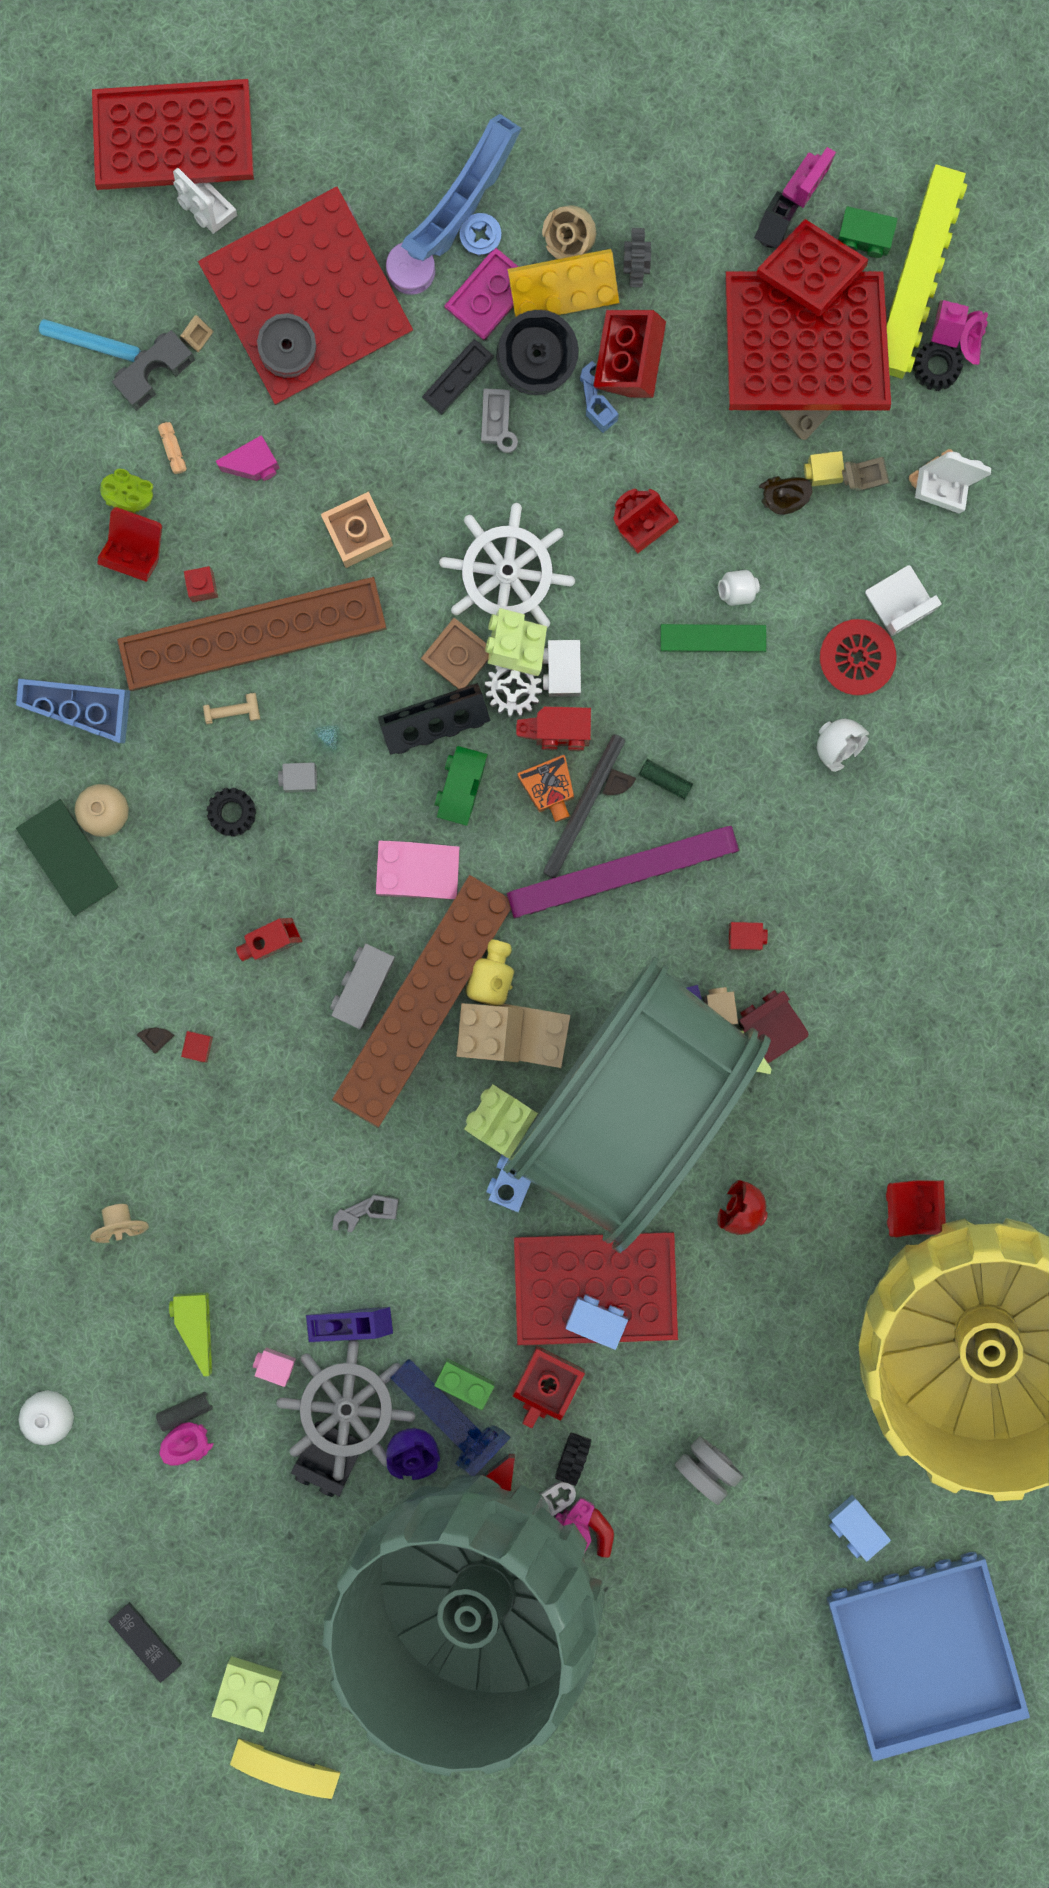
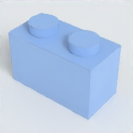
M586 1294L584 1298L577 1296L565 1328L616 1350L628 1322V1318L623 1315L625 1311L612 1305L608 1309L598 1305L600 1300Z
M853 1495L828 1515L832 1521L829 1526L839 1538L844 1535L850 1543L847 1547L856 1558L862 1556L867 1562L891 1541Z

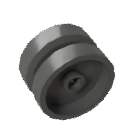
M289 313L278 314L268 319L259 331L257 339L259 357L265 368L272 374L283 378L298 377L306 372L314 362L316 354L315 334L310 325L301 317ZM282 343H292V347L286 350L282 347Z

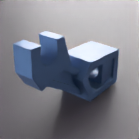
M591 361L582 369L580 376L587 408L586 416L604 433L618 421L619 414L603 395H597L599 389L593 387L595 376H592L590 373L596 368V364ZM595 404H600V408L604 409L598 415L594 412Z

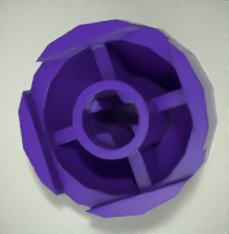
M408 1428L399 1431L391 1438L387 1445V1469L391 1475L398 1479H403L404 1475L412 1476V1480H419L428 1477L438 1468L437 1463L440 1462V1453L437 1442L425 1430Z

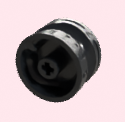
M546 310L527 311L515 317L502 333L496 350L497 366L505 382L516 391L537 396L548 394L562 386L572 375L578 361V341L569 323L559 315ZM536 349H538V352L541 353V355L538 357H535L533 355V352Z

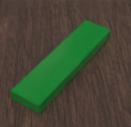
M661 624L660 652H766V625Z

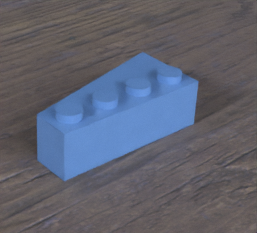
M18 679L17 706L115 742L125 743L130 690Z

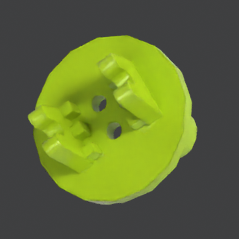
M116 469L114 474H109L103 478L100 485V493L106 501V505L118 507L134 514L150 506L153 499V484L150 481L131 475L125 469Z

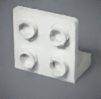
M910 565L865 591V595L891 637L936 611L941 606L937 595L932 598L929 597Z

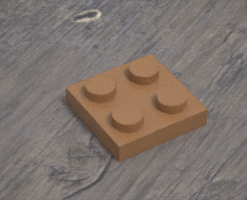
M453 618L422 656L421 660L454 687L461 689L467 687L488 662L489 653L485 652L486 643L457 619Z

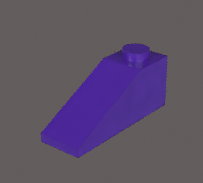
M390 1307L306 1315L309 1342L377 1339L393 1334Z

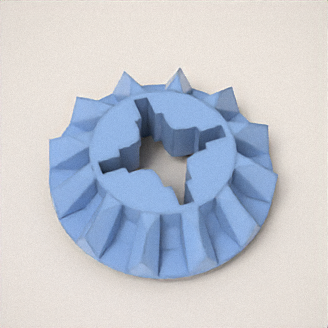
M485 213L471 215L461 225V244L469 253L472 252L478 256L489 254L495 248H498L501 240L499 223L495 218ZM486 227L485 236L488 240L481 238L475 243L476 234L474 230L480 232Z

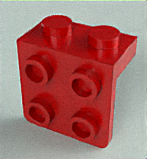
M114 507L110 512L108 541L98 556L97 564L147 582L159 561L162 525L157 521Z
M912 1180L889 1183L887 1185V1227L890 1237L916 1234L937 1235L942 1232V1224L946 1223L944 1180Z

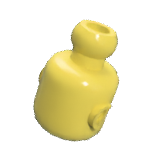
M492 939L488 943L487 958H480L474 964L473 972L466 985V995L474 1001L492 1006H502L507 1000L509 991L512 989L511 983L514 969L505 964L506 958L511 954L512 947L508 943Z

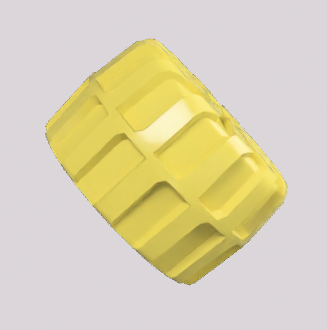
M965 1218L942 1224V1232L931 1236L919 1245H906L890 1260L886 1274L879 1281L874 1293L870 1295L859 1339L861 1378L884 1437L897 1455H908L923 1467L931 1483L952 1493H957L963 1489L993 1495L995 1501L1022 1500L1025 1493L1049 1486V1237L1038 1232L1028 1223L1008 1218L1004 1220L1003 1224L974 1225L966 1221Z

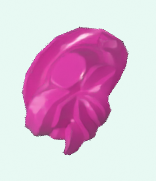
M980 310L967 315L966 325L960 338V346L964 357L971 364L976 365L980 363L982 336L985 334V328L988 323L986 321L988 313H983Z
M188 1422L175 1427L168 1433L160 1446L159 1454L163 1462L174 1466L185 1464L191 1460L199 1461L203 1456H206L214 1443H207V1430L204 1426Z

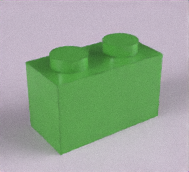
M447 1358L434 1386L483 1410L495 1386V1382Z

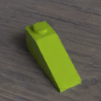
M209 1293L176 1294L173 1297V1301L169 1302L170 1317H174V1324L203 1376H210L212 1374Z

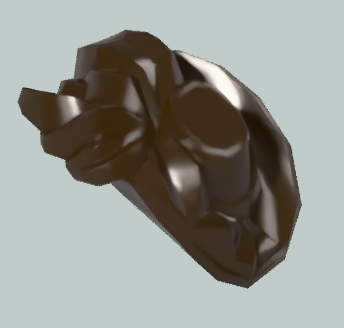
M775 476L759 485V488L764 489V498L761 501L764 508H769L774 513L780 515L790 514L801 509L809 502L813 492L811 482L801 477L781 479L779 476Z

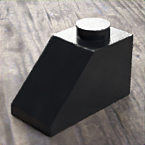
M777 191L763 215L754 239L760 241L765 247L777 248L782 243L799 205Z

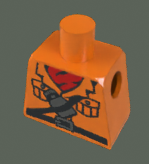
M565 755L517 773L519 781L539 813L550 808L555 822L570 817L564 802L574 799Z

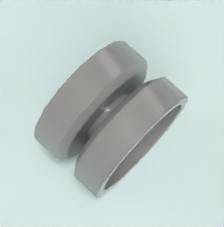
M699 1436L692 1443L691 1450L700 1461L698 1462L688 1454H683L675 1462V1466L702 1494L716 1505H719L726 1498L727 1491L718 1479L728 1486L735 1487L744 1476L720 1449Z

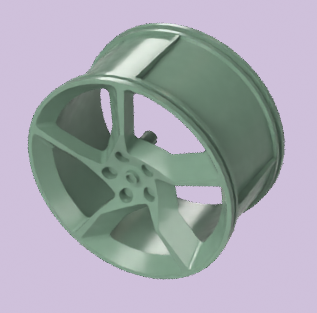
M655 956L641 971L534 1120L503 1168V1171L507 1174L513 1169L516 1171L514 1174L516 1179L519 1180L523 1176L606 1229L602 1240L607 1244L613 1241L612 1249L618 1253L624 1251L641 1234L695 1165L750 1083L771 1042V1039L765 1034L757 1037L758 1031L754 1028L749 1029L745 1034L670 976L667 973L669 967L663 965L661 968L658 967L659 959Z

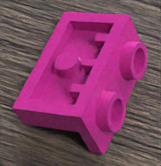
M827 147L822 155L817 154L815 156L812 153H808L784 188L782 195L804 208L829 171L836 152Z

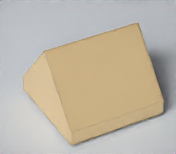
M195 315L180 335V340L199 352L214 331Z

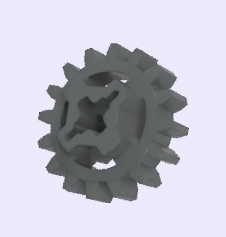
M632 228L631 241H624L623 274H630V287L642 288L644 274H650L651 242H645L644 228Z

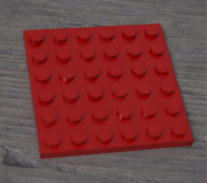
M338 186L198 261L275 405L413 331ZM289 313L301 317L310 325L315 334L316 354L314 362L306 372L298 377L283 378L272 374L265 368L259 357L257 345L259 331L268 319L278 314ZM283 342L282 347L288 350L292 347V343L286 344Z
M726 271L729 410L890 411L891 391L883 271H862L820 317L756 275L757 271Z

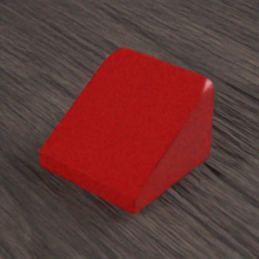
M187 1031L181 1057L207 1063L213 1036Z

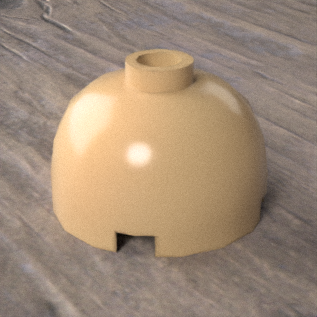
M574 205L562 206L549 213L543 224L542 235L548 244L546 246L547 250L555 258L562 259L587 254L595 243L596 227L591 215L583 208Z
M96 784L87 787L79 794L75 802V815L78 824L84 831L94 836L107 837L116 834L128 819L129 807L126 798L118 789L110 785Z

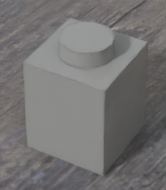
M315 763L283 764V771H278L279 787H283L285 793L317 792V765Z

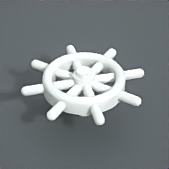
M514 503L511 506L509 526L495 527L485 532L472 515L465 516L464 522L476 539L468 548L464 560L442 557L439 561L440 566L443 568L462 570L463 582L468 593L466 597L452 606L451 612L454 615H459L474 603L482 610L494 615L497 614L499 608L521 614L530 611L540 625L547 626L548 628L550 620L538 604L546 596L550 584L569 587L575 584V579L572 576L552 573V563L547 548L563 537L562 529L556 528L539 540L531 532L519 528L522 510L519 503ZM507 537L503 558L492 541ZM517 539L527 543L531 548L514 560ZM482 548L495 565L475 562ZM538 556L541 571L521 569ZM473 572L493 576L477 588ZM519 579L540 582L532 596ZM500 584L497 604L483 597ZM510 586L523 603L508 606Z

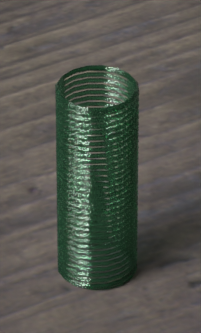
M648 758L638 776H642L646 780L648 779V781L656 786L664 788L675 796L683 798V800L686 799L694 784L676 773L674 774L670 770L662 768L661 765L654 761L652 762Z

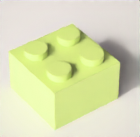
M231 1656L211 1717L264 1732L282 1672Z

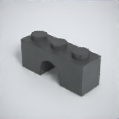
M170 330L167 334L162 333L159 335L150 349L147 351L143 350L137 354L134 359L135 362L128 368L123 367L115 374V379L112 383L137 411L156 395L148 383V375L153 369L157 367L167 368L176 377L193 363L195 358L176 334Z

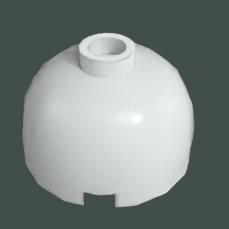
M838 719L833 723L830 721L825 723L819 730L820 736L817 741L819 758L831 771L841 770L845 767L841 764L843 760L849 758L853 753L856 757L863 750L869 738L866 735H869V732L862 725L850 719Z
M46 1390L34 1394L25 1401L20 1409L18 1421L20 1430L26 1439L34 1444L50 1445L66 1437L72 1428L74 1415L67 1398L58 1392Z

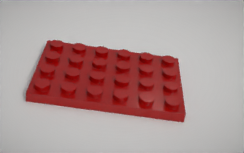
M248 79L92 89L94 169L97 190L174 185L173 171L177 168L194 184L254 180L250 84Z
M674 1232L641 1233L621 1253L612 1249L613 1241L607 1244L602 1240L604 1234L514 1237L517 1345L598 1343L565 1328L577 1296L584 1298L585 1294L600 1300L598 1305L608 1309L612 1305L625 1311L623 1315L628 1318V1322L619 1342L678 1340Z

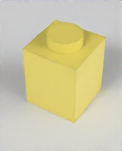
M842 451L810 455L808 463L804 464L805 479H810L811 487L843 482L842 470H844Z

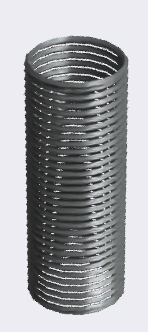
M203 1392L157 1413L156 1419L161 1430L165 1432L213 1410V1406L208 1404L205 1397L207 1393Z

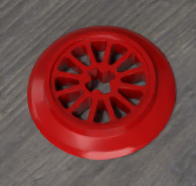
M853 619L838 624L827 634L820 650V664L826 679L838 690L851 695H866L879 690L889 681L896 666V649L890 635L881 626L868 620ZM852 636L860 637L858 647L855 645ZM863 637L870 640L865 648L862 647ZM848 638L852 649H850L842 641ZM874 643L877 649L867 652L868 647ZM840 646L847 653L837 652L836 649ZM859 651L862 653L861 658L864 659V662L860 661L858 664L853 663L854 658L851 656V653L856 654ZM879 653L880 660L870 658L869 656ZM835 656L843 657L847 660L836 663ZM868 662L878 664V669L875 670ZM848 664V668L841 673L838 667ZM863 667L869 670L873 675L868 678ZM850 668H853L852 679L845 676ZM857 669L860 670L863 680H856Z

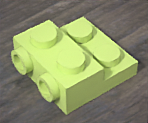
M499 608L496 615H491L488 629L492 630V635L488 637L485 652L489 653L488 664L539 676L542 669L547 626L524 621L525 614Z
M492 1084L490 1089H486L481 1094V1103L477 1110L468 1115L466 1119L467 1125L464 1130L503 1156L510 1158L538 1113Z

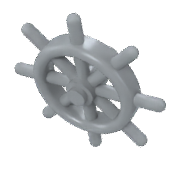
M350 1340L348 1343L346 1363L336 1364L324 1370H321L309 1354H303L301 1362L313 1378L307 1385L302 1399L279 1398L276 1402L279 1408L300 1410L301 1422L307 1434L290 1448V1455L297 1457L314 1443L321 1450L335 1455L333 1478L336 1481H340L344 1477L347 1456H355L371 1450L381 1464L387 1466L386 1451L379 1444V1441L385 1435L390 1421L412 1422L415 1419V1413L412 1411L392 1409L391 1398L385 1384L401 1372V1365L394 1363L379 1376L368 1368L357 1365L359 1348L357 1340ZM345 1374L343 1393L341 1395L329 1379ZM355 1376H359L370 1383L353 1397ZM320 1386L333 1403L312 1401ZM377 1392L381 1408L360 1406ZM311 1412L332 1414L315 1428ZM359 1417L377 1418L379 1422L371 1433ZM339 1423L337 1444L325 1439L323 1435ZM350 1424L363 1441L347 1445Z

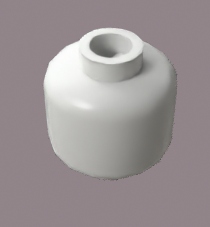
M749 570L727 572L718 584L719 596L729 606L752 603L760 589L758 579L754 578Z

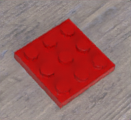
M804 219L757 268L756 275L820 317L867 267L868 259Z

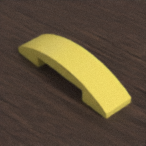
M238 1739L230 1763L234 1768L269 1784L290 1791L332 1799L341 1773L317 1764L313 1766L265 1750L263 1746L242 1739Z

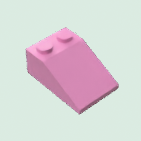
M379 841L376 894L378 896L455 899L458 888L460 847L413 842Z

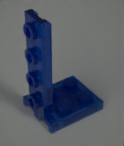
M409 1358L390 1377L462 1451L459 1460L455 1464L467 1475L475 1476L511 1438L503 1429L494 1425L485 1428L481 1432L439 1388L434 1386L435 1384Z

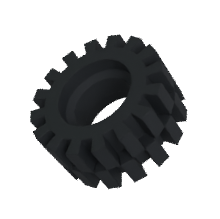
M935 342L924 344L917 353L913 366L914 376L916 380H920L919 384L921 386H928L927 389L929 390L935 388V391H940L942 388L945 390L951 384L953 385L963 368L961 363L963 357L958 355L960 351L958 347L954 349L951 346ZM939 356L945 359L948 366L945 373L936 375L929 370L928 361L932 357Z
M232 787L231 789L224 788L221 792L217 791L214 793L215 796L210 798V804L207 806V818L211 826L222 835L231 837L242 835L245 831L250 830L252 823L256 819L255 804L250 796L244 791ZM235 802L242 809L241 817L235 822H227L222 817V809L227 803Z
M572 1432L570 1433L556 1470L555 1479L576 1486L587 1460L591 1439Z

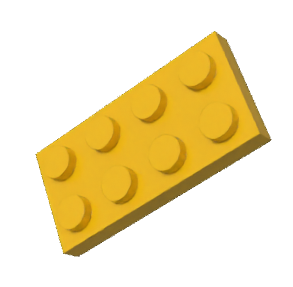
M611 249L507 269L515 317L532 310H546L561 315L619 303L613 252Z

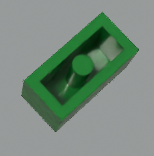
M846 206L838 240L855 251L857 249L866 251L870 257L881 258L882 256H887L891 249L898 218Z

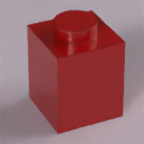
M210 566L184 571L188 597L192 602L218 598L214 572Z
M729 923V950L761 951L763 950V945H767L768 930L763 929V923Z

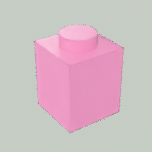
M265 1348L263 1354L258 1352L253 1364V1368L257 1369L255 1377L285 1387L296 1358Z

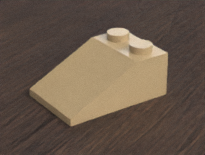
M503 1004L501 1007L523 1009L519 1061L561 1068L570 1015Z

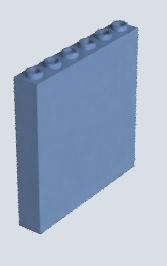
M968 1552L960 1556L961 1560L953 1562L950 1559L939 1560L935 1562V1567L925 1569L924 1566L914 1567L909 1570L907 1575L899 1577L897 1573L889 1574L883 1577L882 1582L873 1584V1581H864L857 1584V1589L847 1591V1588H839L831 1592L832 1596L826 1597L873 1762L1030 1718L987 1563L981 1554L977 1555L976 1552Z

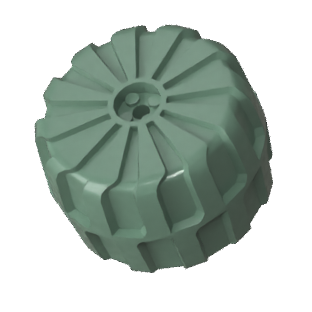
M458 1475L446 1488L421 1486L401 1499L371 1526L354 1548L337 1581L338 1592L324 1617L322 1640L323 1646L329 1650L333 1670L330 1684L340 1705L348 1708L366 1730V1738L386 1754L393 1752L420 1765L424 1772L450 1776L452 1772L482 1770L489 1775L510 1768L524 1750L533 1744L542 1746L548 1741L565 1719L584 1688L596 1659L598 1633L604 1609L602 1580L591 1578L583 1558L587 1541L576 1525L572 1523L563 1526L550 1514V1508L544 1497L523 1485H520L515 1492L501 1489L496 1482L483 1475Z

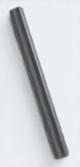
M616 734L612 735L543 870L545 875L556 878L625 743L623 737Z

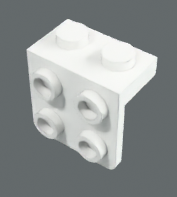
M179 168L173 171L175 178L173 183L178 191L177 200L184 210H190L194 214L196 221L201 227H207L214 234L237 216L236 209L210 183L194 184Z
M947 452L919 468L915 498L956 513H961L966 508L968 487L991 475V468L985 466L981 461L961 457V454L957 452Z

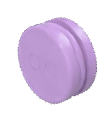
M400 243L390 251L387 257L386 270L391 285L403 294H419L425 291L434 280L435 263L433 255L424 261L414 259L408 254L407 250L401 247L402 243Z

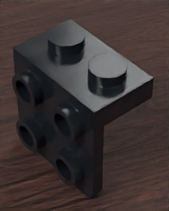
M316 1421L314 1424L315 1428L319 1424H321L322 1421ZM333 1427L323 1437L337 1444L338 1429ZM349 1434L347 1445L356 1444L362 1440ZM313 1443L299 1455L291 1474L295 1475L294 1479L304 1485L309 1486L312 1483L320 1487L319 1491L327 1496L334 1497V1495L340 1497L359 1455L346 1457L344 1477L342 1480L336 1481L333 1478L335 1455L321 1450Z

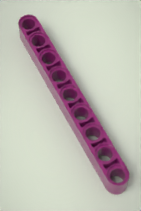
M731 825L516 889L506 894L513 918L516 919L529 913L540 912L549 907L560 906L579 898L590 897L602 891H610L629 883L640 882L652 876H660L679 868L690 867L699 862L710 861L740 850Z

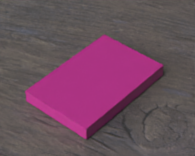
M495 248L444 305V308L485 341L513 308L507 269L519 266Z

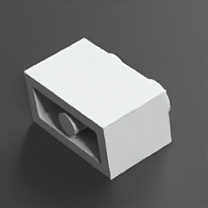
M548 640V648H544L543 664H548V674H543V690H549V697L580 696V640Z

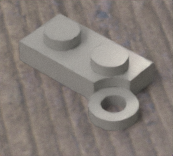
M484 389L481 443L497 444L499 450L503 453H512L517 448L518 439L514 433L508 431L510 390ZM510 438L513 443L511 446L505 447L502 444L503 440Z

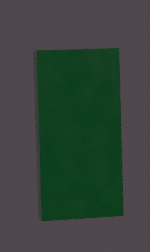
M61 799L16 828L73 916H77L119 888Z

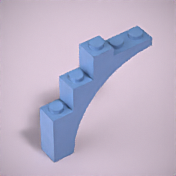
M501 114L490 119L472 155L448 192L429 216L413 232L405 237L401 247L407 250L412 258L424 261L432 255L441 256L450 249L462 223L474 214L485 189L496 182L522 129Z

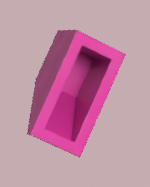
M945 300L939 301L931 342L957 348L966 325L969 307Z
M262 435L216 460L222 472L255 481L261 478L263 481L269 480L276 475V470L279 469L278 463Z

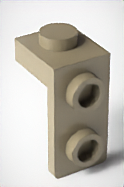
M884 457L857 464L851 461L845 462L846 469L842 470L845 485H849L850 489L856 491L890 483Z

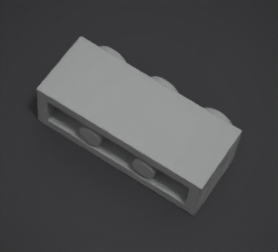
M366 943L364 948L359 946L353 958L356 965L352 972L347 971L341 983L345 988L341 996H335L330 1006V1009L333 1010L331 1016L362 1030L396 958Z

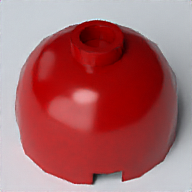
M737 1180L732 1184L727 1193L732 1195V1197L729 1199L725 1211L720 1208L717 1221L718 1226L725 1231L736 1235L750 1234L765 1223L768 1216L765 1196L757 1187L749 1182Z

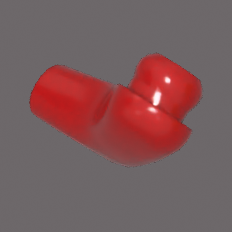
M594 1508L588 1526L596 1534L597 1555L608 1558L612 1551L614 1530L602 1513Z

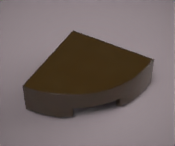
M611 769L602 794L609 796L622 794L631 788L636 778Z
M157 1027L142 1030L137 1034L154 1054L175 1036L170 1031Z

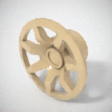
M116 1204L102 1210L104 1227L94 1231L90 1238L93 1242L109 1243L112 1234H115L116 1241L122 1240V1233L124 1232L129 1236H136L144 1233L149 1226L144 1221H131L127 1204Z

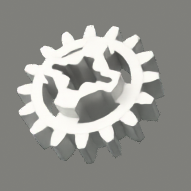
M495 665L497 673H488L492 682H485V687L491 689V691L486 693V698L493 697L490 706L498 705L499 714L507 710L508 717H512L513 711H517L519 717L522 716L523 709L531 712L530 704L539 703L535 695L542 694V689L536 688L537 685L542 683L541 679H534L535 675ZM511 672L510 676L505 680H499L503 674ZM520 673L529 679L531 685L523 682L520 678ZM512 682H516L517 687L521 688V690H516L515 694H511L510 689L506 688L511 686ZM496 691L506 696L507 704L500 700ZM529 696L526 701L516 705L519 698Z

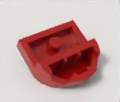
M652 489L648 491L629 490L615 503L616 509L613 519L622 538L637 554L679 522L677 516L661 500L660 495Z

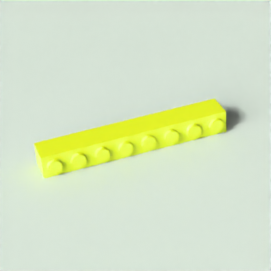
M935 164L930 176L886 322L889 374L903 379L906 372L910 373L915 357L911 356L914 347H919L923 332L919 331L921 322L926 323L930 307H926L928 298L933 299L938 284L933 282L935 274H940L944 265L945 258L941 257L943 248L948 249L953 233L948 232L950 224H955L960 211L959 208H956L958 199H963L967 184L963 183L966 173Z

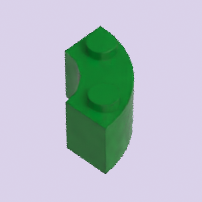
M457 746L454 756L448 755L445 770L449 771L444 790L438 791L434 806L439 807L437 818L465 826L468 825L488 754Z

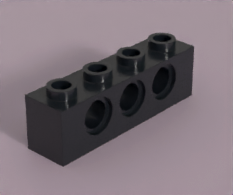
M478 683L377 717L390 755L405 753L410 748L419 745H429L436 739L445 736L453 737L459 734L460 731L469 728H479L491 721ZM459 710H465L462 715H454ZM432 719H440L436 724L429 723ZM408 727H415L412 732H404Z

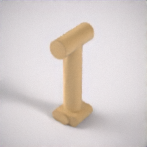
M256 693L246 694L247 703L212 709H210L209 705H204L203 711L206 724H212V719L249 713L250 721L260 720Z

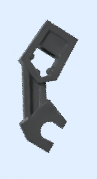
M373 1194L372 1197L345 1210L340 1209L334 1216L332 1230H339V1223L344 1220L349 1224L347 1232H353L360 1216L366 1213L370 1218L396 1219L399 1198ZM374 1200L384 1201L383 1213L370 1210Z

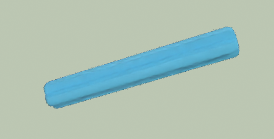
M43 319L39 325L41 335L135 362V357L141 352L136 346Z

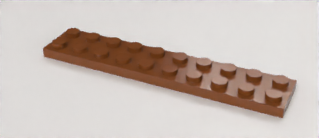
M370 577L119 638L117 641L129 690L135 691L387 630L375 578Z
M469 875L332 1099L334 1103L376 1128L380 1127L469 980L475 962L482 958L488 948V943L495 937L510 912V904L505 895Z

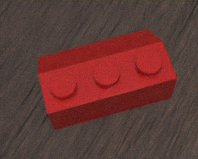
M606 310L594 388L630 398L654 397L666 321L654 310Z

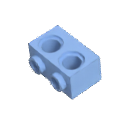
M501 1154L496 1167L501 1169L497 1179H491L486 1192L491 1194L489 1197L490 1201L519 1212L531 1181L523 1176L518 1180L511 1172L508 1174L504 1172L503 1168L509 1158ZM502 1185H510L514 1189V1195L510 1199L500 1197L498 1190Z

